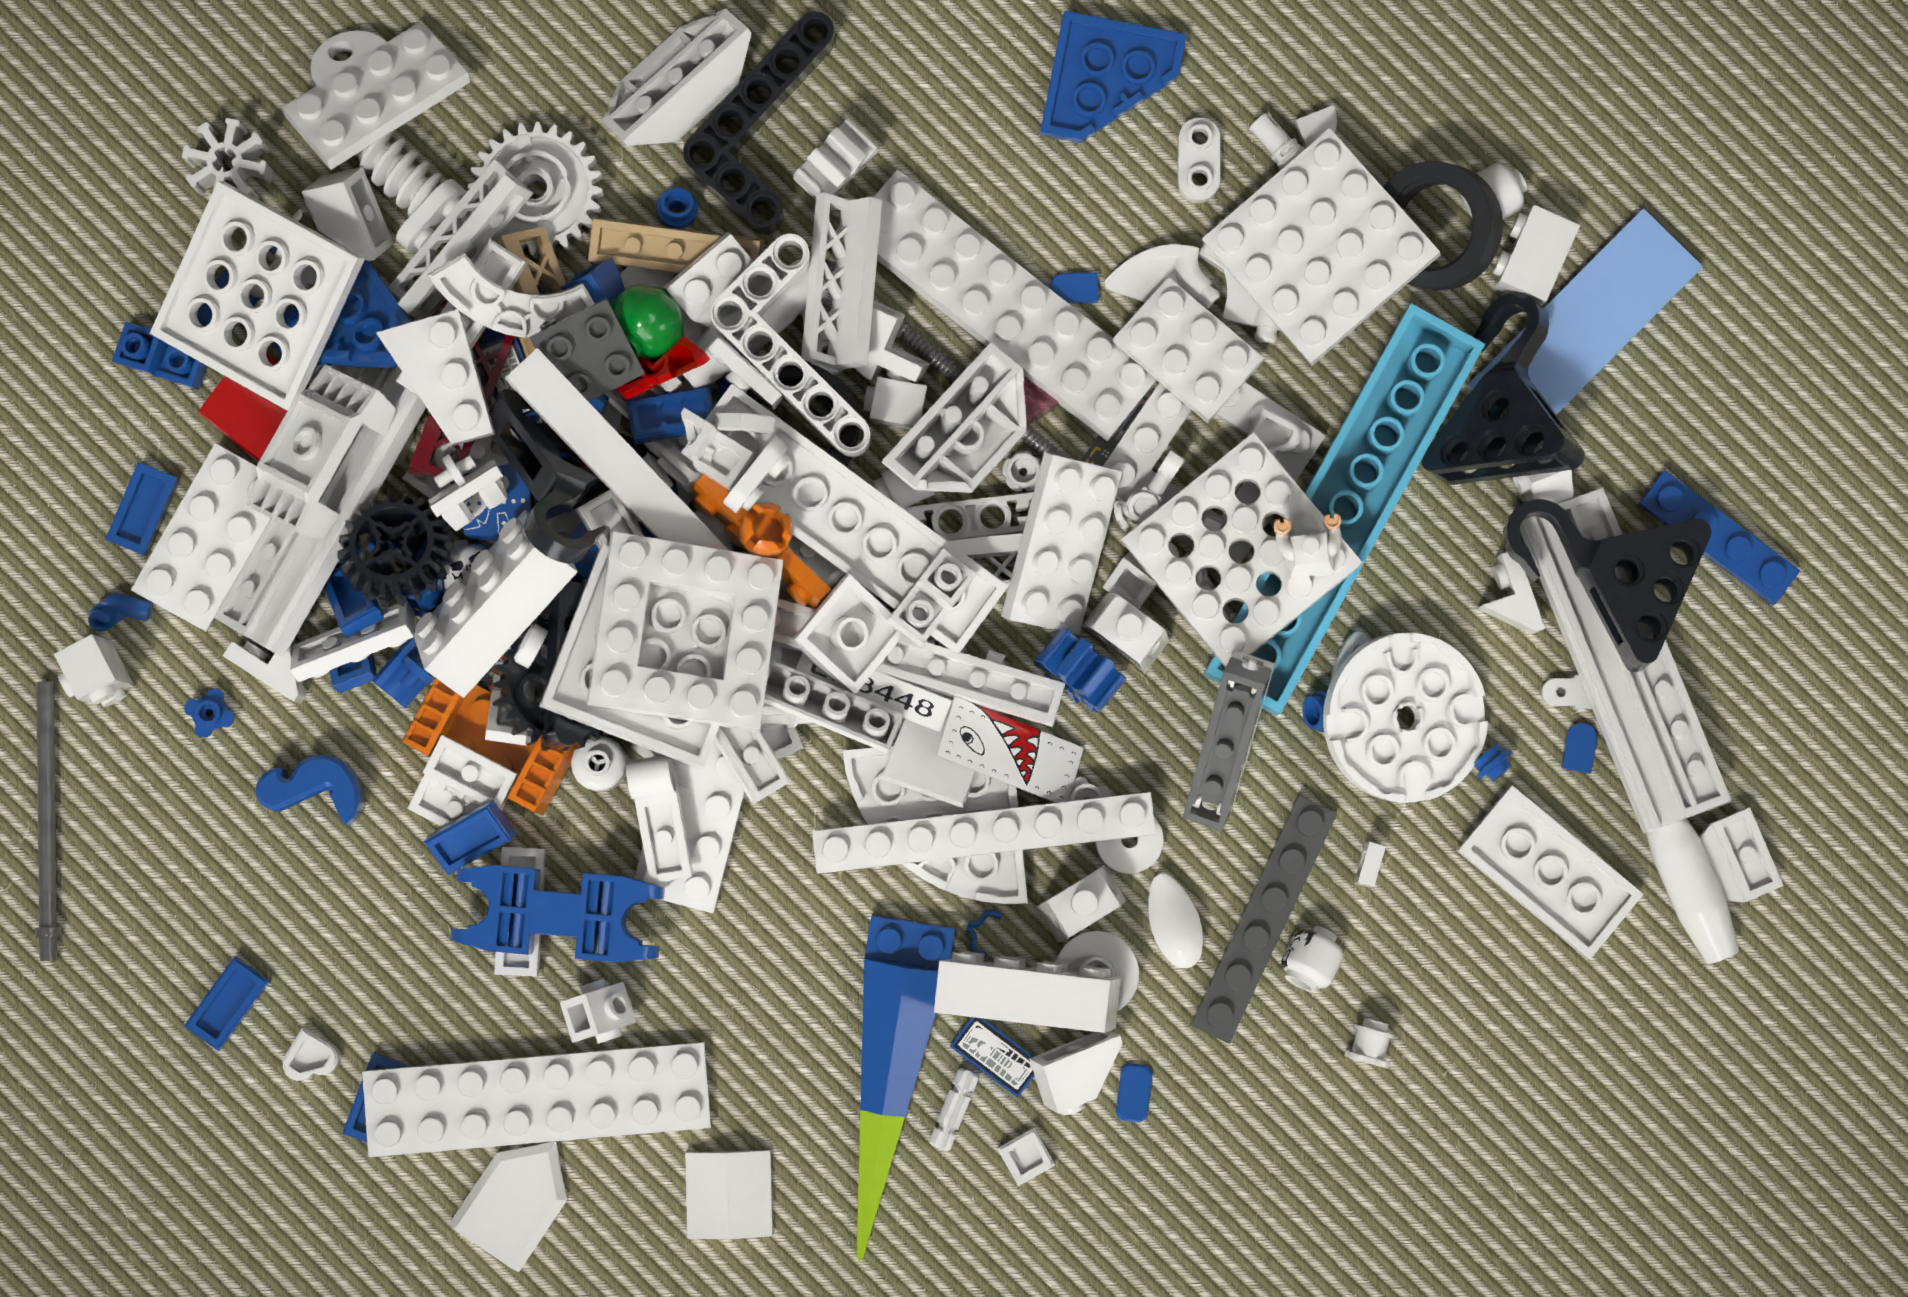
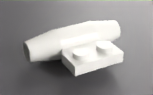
M729 232L664 286L692 321L708 327L695 342V345L706 352L710 360L704 365L683 374L694 388L708 386L730 373L710 355L708 350L717 338H722L726 341L718 333L711 321V306L754 261ZM802 258L790 264L789 266L796 265L801 261ZM810 266L761 316L777 334L791 324L806 307ZM757 276L750 282L749 290L756 296H764L772 289L773 282L769 278L761 282L760 277ZM727 306L719 314V321L725 326H734L742 319V311L736 306ZM762 335L755 337L750 342L749 351L753 355L756 354L771 339Z
M1751 808L1742 809L1707 824V827L1699 836L1687 818L1646 833L1652 859L1676 915L1705 962L1712 964L1737 954L1739 949L1727 902H1747L1784 886Z

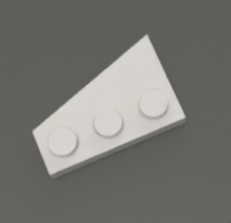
M458 309L376 332L452 445H459L495 434L462 313Z

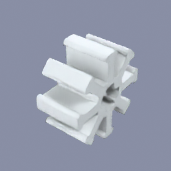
M849 117L839 128L836 127L828 135L825 142L819 148L813 150L807 157L808 160L794 173L793 179L815 201L816 194L823 192L838 196L845 189L849 181L857 177L865 168L864 165L877 154L880 146Z
M231 118L225 120L227 129L224 142L218 140V133L208 122L197 127L196 131L208 142L211 149L209 152L192 149L189 145L184 146L182 158L192 168L196 166L204 167L192 176L190 174L186 175V180L199 195L203 196L205 190L213 185L215 188L217 181L226 182L232 186L236 185L239 190L259 200L260 197L248 186L245 179L247 176L264 179L267 183L272 182L274 171L266 161L262 160L260 163L252 161L261 154H268L270 152L263 139L256 132H253L251 134L252 137L242 143L243 136L248 131L238 120ZM227 157L232 159L231 162L234 166L230 171L224 169L223 160Z

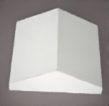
M846 573L793 637V640L818 668L850 693L856 695L904 634L887 622L892 613L852 575Z
M771 1150L685 1153L687 1239H741L773 1236Z

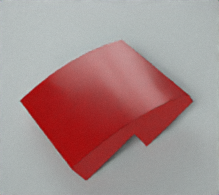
M266 353L267 359L272 365L275 366L279 363ZM225 376L202 405L198 414L256 460L260 461L285 417L287 410Z

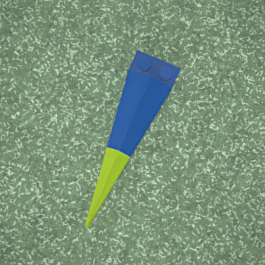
M875 914L871 915L864 958L857 1259L859 1262L863 1259L935 1019L934 1005L939 961L951 958L955 927Z

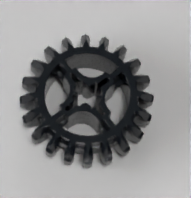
M387 493L385 503L379 504L376 499L371 498V509L367 512L356 507L358 521L345 520V528L349 533L339 535V543L343 549L337 551L340 563L344 564L341 566V572L345 579L350 580L349 584L352 589L357 593L363 591V596L370 602L378 597L380 603L387 607L392 598L395 597L398 605L404 607L406 598L409 595H412L416 601L421 602L422 594L420 591L426 587L429 591L435 592L436 585L433 579H446L447 572L443 566L453 564V556L449 550L454 548V541L448 535L451 529L445 520H441L442 515L436 517L432 509L429 508L427 501L422 498L413 503L411 496L404 493L400 501L396 502L394 495ZM428 537L424 555L417 562L415 559L416 553L423 546L421 542ZM375 538L377 540L376 545L369 553L370 558L365 561L367 547L372 539ZM386 542L393 548L403 551L406 557H403L398 551L395 552L393 549H389ZM395 572H403V573H400V574L391 575L392 573H395Z

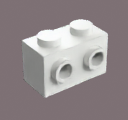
M1533 205L1526 215L1519 213L1509 236L1516 238L1509 253L1504 250L1501 252L1492 273L1499 276L1494 288L1506 294L1513 292L1524 293L1542 306L1550 295L1580 225L1536 205Z
M91 634L54 654L63 672L58 675V679L70 698L75 696L77 700L93 705L101 703L103 707H107L125 698L124 690L134 686L111 640Z

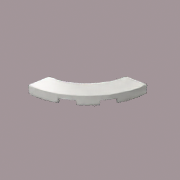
M465 253L460 254L427 274L438 291L460 312L492 330L523 338L540 332L539 326L550 319H555L558 323L595 304L583 283L560 292L540 295L519 293L506 289L484 276L472 264Z

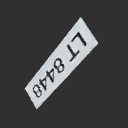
M804 651L802 652L796 668L797 671L848 691L818 668ZM874 671L856 693V695L904 714L902 718L938 732L941 731L952 700L878 671Z

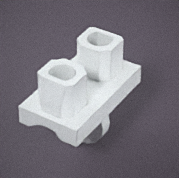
M447 454L441 458L447 469L433 478L440 488L455 480V483L430 497L428 501L436 517L442 515L444 520L457 531L475 519L464 500L478 492L487 507L492 509L506 501L508 495L501 480V477H503L502 472L494 459L468 475L463 476L464 473L477 466L472 457L469 455L455 463L450 454Z

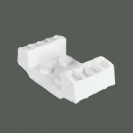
M324 365L308 389L300 393L292 409L287 411L257 464L258 478L246 505L300 534L323 539L332 529L340 514L318 501L330 483L361 425L385 436L396 408L379 390Z

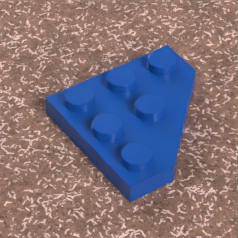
M1064 11L1040 135L1082 143L1177 80L1187 34Z
M364 260L317 365L393 368L397 365L376 332L411 323L412 321L397 304L398 301L367 260ZM295 305L284 312L283 315L284 321L289 327H294L299 320V311ZM272 342L271 344L280 357H282L281 347L276 342Z

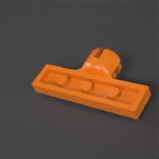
M703 474L695 482L691 492L695 497L693 501L697 508L709 518L717 517L726 526L724 531L736 545L744 547L748 553L783 560L781 579L788 585L786 590L789 595L800 605L805 606L808 604L812 609H816L826 599L831 588L789 548L788 543L793 532V524L789 514L784 515L779 512L781 506L769 502L755 504L749 512L741 508L736 514L723 504V501L730 492Z

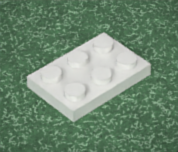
M1170 277L1161 284L1113 338L1115 345L1207 423L1213 419L1264 361L1263 356Z

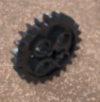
M572 614L566 616V626L568 629L574 616ZM541 615L537 616L532 624H537L548 630L549 617L546 623ZM528 626L510 646V649L500 657L504 661L503 664L494 665L490 668L489 671L500 676V681L490 684L489 689L501 691L502 697L492 702V705L506 707L507 711L499 719L501 722L512 719L516 722L511 734L514 736L526 731V745H532L541 738L542 751H548L551 748L545 744L543 739L544 716L541 714L543 708L539 707L546 688L547 662L543 659L541 650L544 643L548 644V633L528 669L514 662L515 659H513L520 643L530 628ZM526 681L534 683L538 689L539 695L535 703L529 701L524 695L523 688ZM598 729L585 736L593 741L601 739ZM585 737L573 744L576 750L585 747ZM568 746V747H565V748H563V749H560V750H558V751H559V752L568 751V750H569V746Z

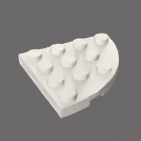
M894 746L890 747L888 753L876 748L842 751L845 771L852 795L868 825L1018 807L1015 786L979 772L976 773L965 804L961 808L883 780L882 774ZM1023 850L902 864L921 879L961 897L1000 904L1028 903Z

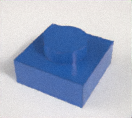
M373 653L359 662H349L330 670L332 687L339 693L371 682L377 674Z

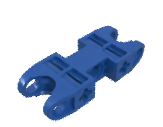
M499 865L457 869L456 881L471 882L472 887L481 890L488 899L489 910L483 921L476 925H468V929L451 928L450 940L485 951L530 955L533 954L534 935L544 934L577 937L575 959L616 963L659 958V946L642 945L643 940L636 939L629 933L626 927V917L632 906L647 902V898L664 899V887L630 877L583 873L581 894L539 890L541 869Z

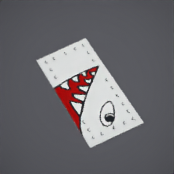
M954 696L936 756L1055 803L1069 801L1084 748Z

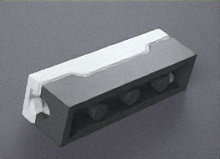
M1234 650L1223 672L1182 818L1223 831L1235 804L1275 663ZM1202 804L1216 805L1217 810L1206 809Z

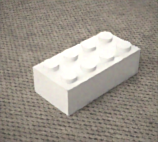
M526 510L517 519L512 518L503 526L499 539L489 550L485 549L476 556L469 573L461 581L452 583L443 596V602L433 613H426L415 627L414 639L424 670L463 698L577 573L574 563H562L550 559L531 544L524 529L525 520L530 514Z
M966 951L952 952V959L939 961L934 1013L1101 1033L1116 1029L1121 978L1111 977L1110 968L1085 966L1080 967L1079 973L1068 971V963L1053 961L1037 962V967L1034 968L1026 967L1027 959L994 957V963L984 962L985 954Z

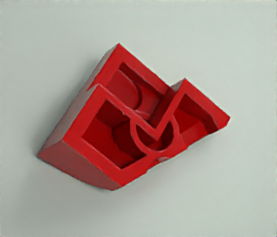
M683 336L657 361L649 362L644 357H638L637 359L645 374L611 390V392L620 400L626 402L666 381L704 365L710 358L706 352Z

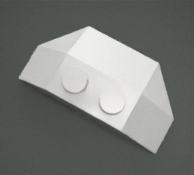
M727 9L716 12L715 16L704 17L679 27L618 83L610 100L608 112L604 114L601 121L626 146L677 142L739 85L752 34L751 31Z
M990 342L882 460V463L914 490L972 493L1027 431L1023 368Z

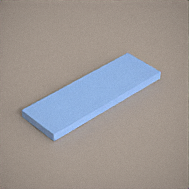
M1644 208L1544 308L1549 318V330L1545 341L1528 367V375L1556 414L1703 268ZM1525 328L1466 386L1471 391L1474 389L1484 374L1502 359L1521 336Z

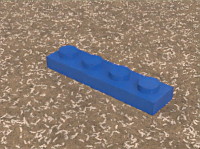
M1666 470L1660 473L1637 504L1638 507L1664 526L1694 519L1706 521L1711 527V537L1703 555L1771 605H1775L1800 572L1798 568Z

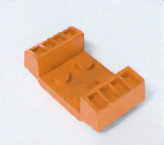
M435 678L401 742L431 757L441 735L444 734L518 773L514 786L507 798L543 816L571 764L575 747L571 745L569 750L565 752H559L554 749L542 751L541 738L529 746L485 740L491 692L475 685L463 698Z

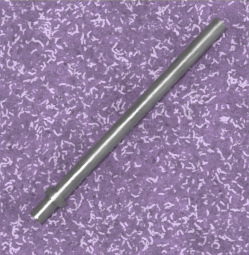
M39 681L36 682L39 927H35V936H39L40 961H57V935H61V927H57L54 682Z

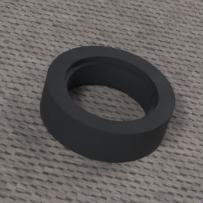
M1441 161L1419 162L1396 173L1383 188L1405 210L1410 200L1423 189L1434 185L1451 186L1467 201L1472 213L1473 228L1466 248L1455 260L1440 267H1426L1408 285L1430 290L1455 289L1479 277L1496 256L1503 232L1501 207L1492 188L1475 172Z

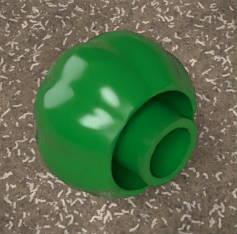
M642 284L632 285L622 290L610 302V306L637 358L644 357L649 362L657 361L684 336V322L679 304L666 290L660 287H650Z

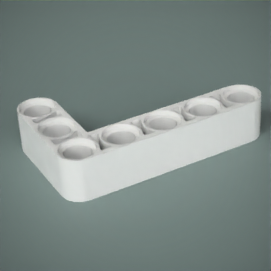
M784 234L777 238L714 301L710 311L711 321L718 333L752 366L781 391L783 397L838 452L848 457L860 456L866 452L871 442L870 429L866 421L761 318L810 266L811 257L805 240L796 234ZM796 246L803 252L801 261L793 266L783 264L779 260V255L785 247ZM757 276H766L773 282L772 289L764 296H756L749 290L750 282ZM727 306H736L742 311V319L734 326H725L719 321L720 312ZM761 335L767 336L773 342L771 351L761 357L753 355L749 351L752 339ZM791 365L797 366L803 372L801 382L792 387L783 385L779 380L782 369ZM820 395L829 397L834 403L830 414L823 417L815 416L809 410L812 399ZM850 425L859 427L864 433L862 442L855 447H847L839 439L841 431Z

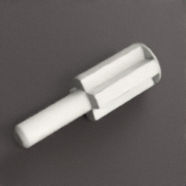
M659 441L643 443L659 458L656 463L687 492L693 490L695 482L703 474L695 469L693 463L674 446L669 450Z

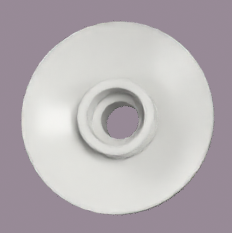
M1103 931L1082 933L1071 939L1062 948L1056 962L1069 964V972L1079 973V968L1085 966L1100 965L1104 968H1110L1111 977L1121 978L1117 1011L1128 1004L1137 990L1139 983L1137 958L1130 946L1114 934Z

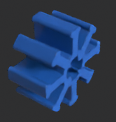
M1063 627L1056 632L1033 663L1046 672L1044 674L1046 678L1065 683L1064 689L1069 698L1076 703L1081 701L1093 713L1101 712L1125 682L1126 677L1114 669L1116 665L1108 657H1103L1094 652L1093 645L1083 637L1079 640L1069 629Z

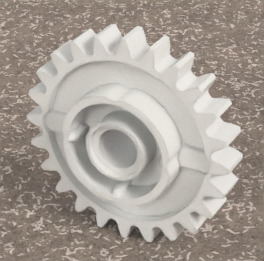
M540 122L535 123L532 132H527L524 125L520 123L518 135L512 136L510 132L504 129V142L498 143L490 139L489 144L493 150L492 153H478L484 165L483 167H471L472 174L479 178L495 159L504 165L526 187L532 182L541 181L547 184V190L541 198H529L502 230L500 237L544 226L553 251H555L554 247L556 244H560L566 251L570 250L568 239L573 236L583 241L584 238L580 228L582 226L592 228L593 221L588 215L590 213H601L602 210L593 201L595 198L604 196L603 189L594 186L595 183L603 179L601 172L590 171L597 163L595 156L583 157L587 150L586 144L581 142L573 146L574 135L571 131L560 138L559 129L555 124L552 125L548 133L543 132ZM498 175L495 178V180L490 184V186L488 187V192H490L493 189V187L498 183V181L502 178L500 175ZM475 182L468 184V188L470 189ZM535 240L520 243L522 250L525 247H529L532 257L537 258L539 250Z

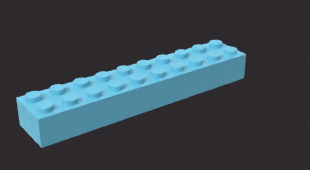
M1412 303L1402 315L1304 491L1324 517L1326 514H1330V517H1334L1336 513L1340 515L1342 538L1363 563L1357 570L1251 655L1275 663L1262 709L1274 716L1281 714L1485 346L1483 342ZM1266 573L1258 578L1256 587L1262 595L1274 596L1281 589V581L1276 575ZM1242 603L1232 623H1240L1248 616V608L1244 603ZM1215 654L1205 669L1203 676L1220 685L1225 666Z

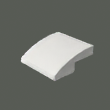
M443 734L423 771L424 776L407 809L441 827L446 826L491 799L503 811L518 773Z

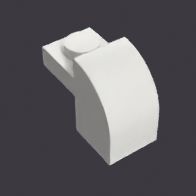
M874 300L868 366L857 367L856 369L870 380L880 376L883 368L888 369L886 375L894 380L904 382L912 380L917 382L923 379L930 362L893 346L905 314Z

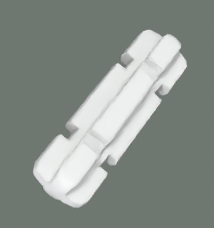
M964 1068L957 1070L952 1082L955 1086L953 1090H949L937 1120L939 1122L938 1128L934 1127L929 1139L932 1146L943 1151L951 1149L956 1137L953 1133L955 1129H959L971 1097H968L970 1091L974 1092L979 1080L976 1073Z

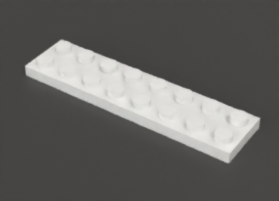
M897 169L873 197L882 200L877 261L986 347L992 342L1023 368L1024 377L1104 440L1108 441L1157 380L1115 345L1111 336Z
M731 384L705 420L714 425L715 413H748L775 417V429L771 434L747 431H717L752 451L755 455L753 462L775 436L790 446L785 454L791 460L776 478L769 474L759 488L764 491V494L756 504L769 502L781 506L779 512L784 515L788 513L791 517L793 524L792 535L841 571L852 575L863 587L895 610L942 549H945L977 574L930 635L952 652L959 655L1005 592L1008 585L735 385ZM686 445L681 453L693 462Z
M705 1042L362 1071L368 1157L711 1128Z

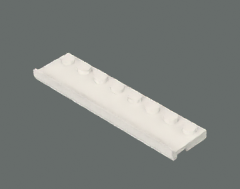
M398 365L393 368L358 367L352 377L379 390L396 408V411L385 436L361 425L330 483L318 501L340 514L332 529L323 539L300 534L270 519L214 616L218 621L280 656L286 654L339 561L337 551L343 549L339 543V535L349 533L345 528V520L358 521L356 507L367 512L370 507L371 498H375L426 409L419 396L396 382L402 372Z
M1604 488L1558 503L1566 511L1583 537L1589 540H1600L1622 535ZM1541 517L1524 519L1520 525L1521 534L1538 568L1540 581L1642 832L1644 834L1732 801L1666 640L1658 658L1643 671L1632 672L1628 670L1581 581L1575 575L1570 560L1552 524ZM1615 567V574L1620 581L1624 583L1632 582L1631 574L1626 568ZM1645 622L1637 623L1638 632L1642 637L1646 639L1654 638L1653 629L1649 624Z

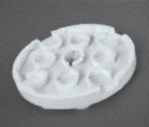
M1393 633L1374 638L1361 645L1344 660L1329 685L1324 703L1323 726L1330 754L1343 775L1361 791L1373 797L1399 803L1418 802L1439 797L1457 786L1468 775L1482 752L1488 729L1482 697L1486 695L1482 683L1468 660L1458 650L1440 639L1418 633ZM1404 706L1410 707L1415 716L1413 725L1406 730L1400 729L1397 721V710Z

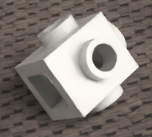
M605 979L580 986L582 995L560 1002L572 1043L595 1036L599 1044L622 1036L620 1027L636 1023L624 982L607 987Z

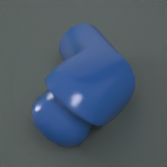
M113 593L91 609L88 623L93 630L104 632L125 617L147 622L152 612L153 603L129 595Z

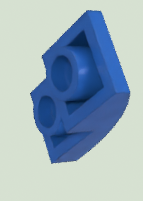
M125 322L112 362L199 390L207 365L150 334L151 329Z

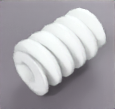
M392 131L363 149L359 156V167H363L366 175L372 174L371 181L376 186L384 185V193L389 198L397 196L396 205L401 209L408 208V216L410 217L437 188L442 175L437 172L427 178L425 174L430 164L424 161L415 167L413 163L418 152L413 149L403 155L401 151L406 141L401 138L391 144L389 140L394 132Z

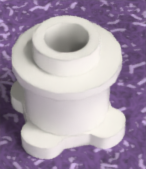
M1364 1018L1363 1025L1354 1024L1353 1028L1357 1029L1352 1051L1346 1050L1344 1056L1379 1067L1389 1068L1390 1062L1384 1059L1390 1038L1394 1039L1395 1034L1387 1032L1389 1024Z

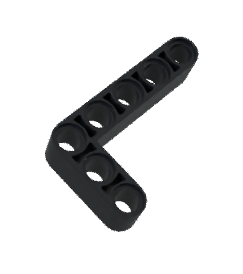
M813 11L801 17L688 138L683 147V157L689 172L752 230L759 234H772L781 227L784 220L781 200L767 185L735 157V154L834 48L835 31L833 22L829 16L822 12ZM821 27L828 34L822 42L812 43L805 38L806 32L810 28ZM785 57H792L799 62L797 70L788 74L780 72L776 67L778 62ZM763 87L770 91L771 96L765 103L755 104L748 99L750 92L755 88ZM733 117L741 120L743 123L742 128L736 134L729 135L720 130V125L727 118ZM700 148L712 150L714 152L712 161L706 165L694 163L692 155L696 150ZM735 175L744 179L745 185L737 193H728L722 188L723 182L729 176ZM767 203L774 206L776 213L773 218L768 221L757 220L753 216V211L758 205Z

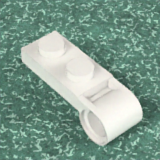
M661 755L627 761V783L630 795L635 800L649 883L692 877L694 874L672 758Z

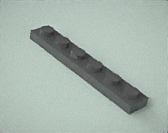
M1300 795L1297 796L1194 1015L1191 1026L1230 1044L1337 813Z

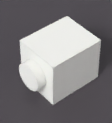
M877 377L875 387L867 386L863 410L870 412V422L911 430L923 416L927 386Z

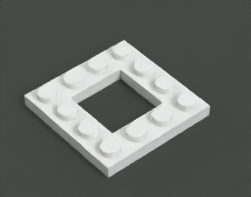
M1160 382L1104 464V467L1122 471L1115 498L1120 502L1126 503L1134 492L1142 490L1143 487H1148L1156 474L1152 471L1153 467L1192 411ZM1245 382L1215 416L1248 436L1262 406L1297 424L1301 435L1297 446L1290 452H1275L1273 454L1292 479L1296 481L1326 436ZM1244 482L1235 496L1241 503L1251 504L1259 498L1260 490L1256 484ZM1170 483L1161 496L1163 499L1161 502L1162 506L1178 494L1181 489ZM1211 509L1207 510L1202 516V523H1204L1207 516L1209 517L1210 513L1226 520L1224 526L1227 523L1225 513L1220 516ZM1273 514L1268 515V516L1263 520V522H1262V528H1263V529L1265 528V526L1267 525V523L1269 522V520L1271 519V517L1273 516ZM1178 535L1174 537L1190 549L1193 548L1194 543L1188 536ZM1246 541L1233 543L1229 549L1231 559L1241 564L1252 545Z
M613 531L609 542L586 704L758 732L761 729L783 560ZM649 584L732 598L721 679L638 666Z

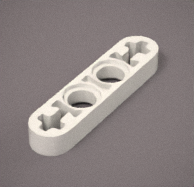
M1034 492L906 507L904 510L922 523H927L925 514L933 513V530L945 540L1020 534L1024 531L1027 516L1017 517L1019 526L1010 527L1011 511L1008 504H1017L1016 512H1025L1029 510V503H1031ZM991 506L1001 509L1005 515L1003 524L995 529L985 527L980 520L983 510ZM949 511L958 513L963 519L962 528L953 534H947L939 527L940 517Z

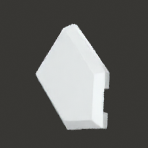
M553 1141L497 1152L448 1225L511 1269L520 1272L567 1202L557 1142Z

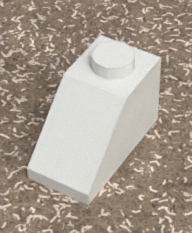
M363 167L321 176L302 191L306 209L312 216L317 230L365 258V260H375L394 244Z
M1113 1031L1106 1033L1093 1032L1029 1058L1044 1106L1058 1114L1069 1115L1081 1111L1085 1107L1084 1103L1096 1099L1122 1046L1121 1036Z

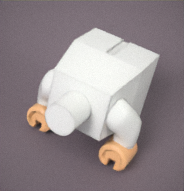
M1338 513L1334 514V517H1330V514L1325 515L1323 524L1327 531L1310 532L1308 535H1305V533L1289 535L1291 531L1289 519H1284L1282 523H1280V519L1274 522L1277 549L1288 560L1290 579L1333 575L1332 557L1337 553L1342 542L1341 517Z

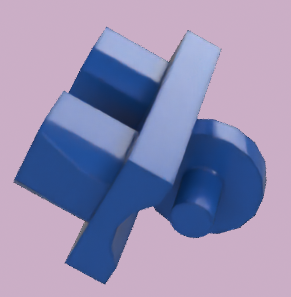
M413 637L399 647L374 676L372 681L406 709L425 685H430L435 678L424 670Z

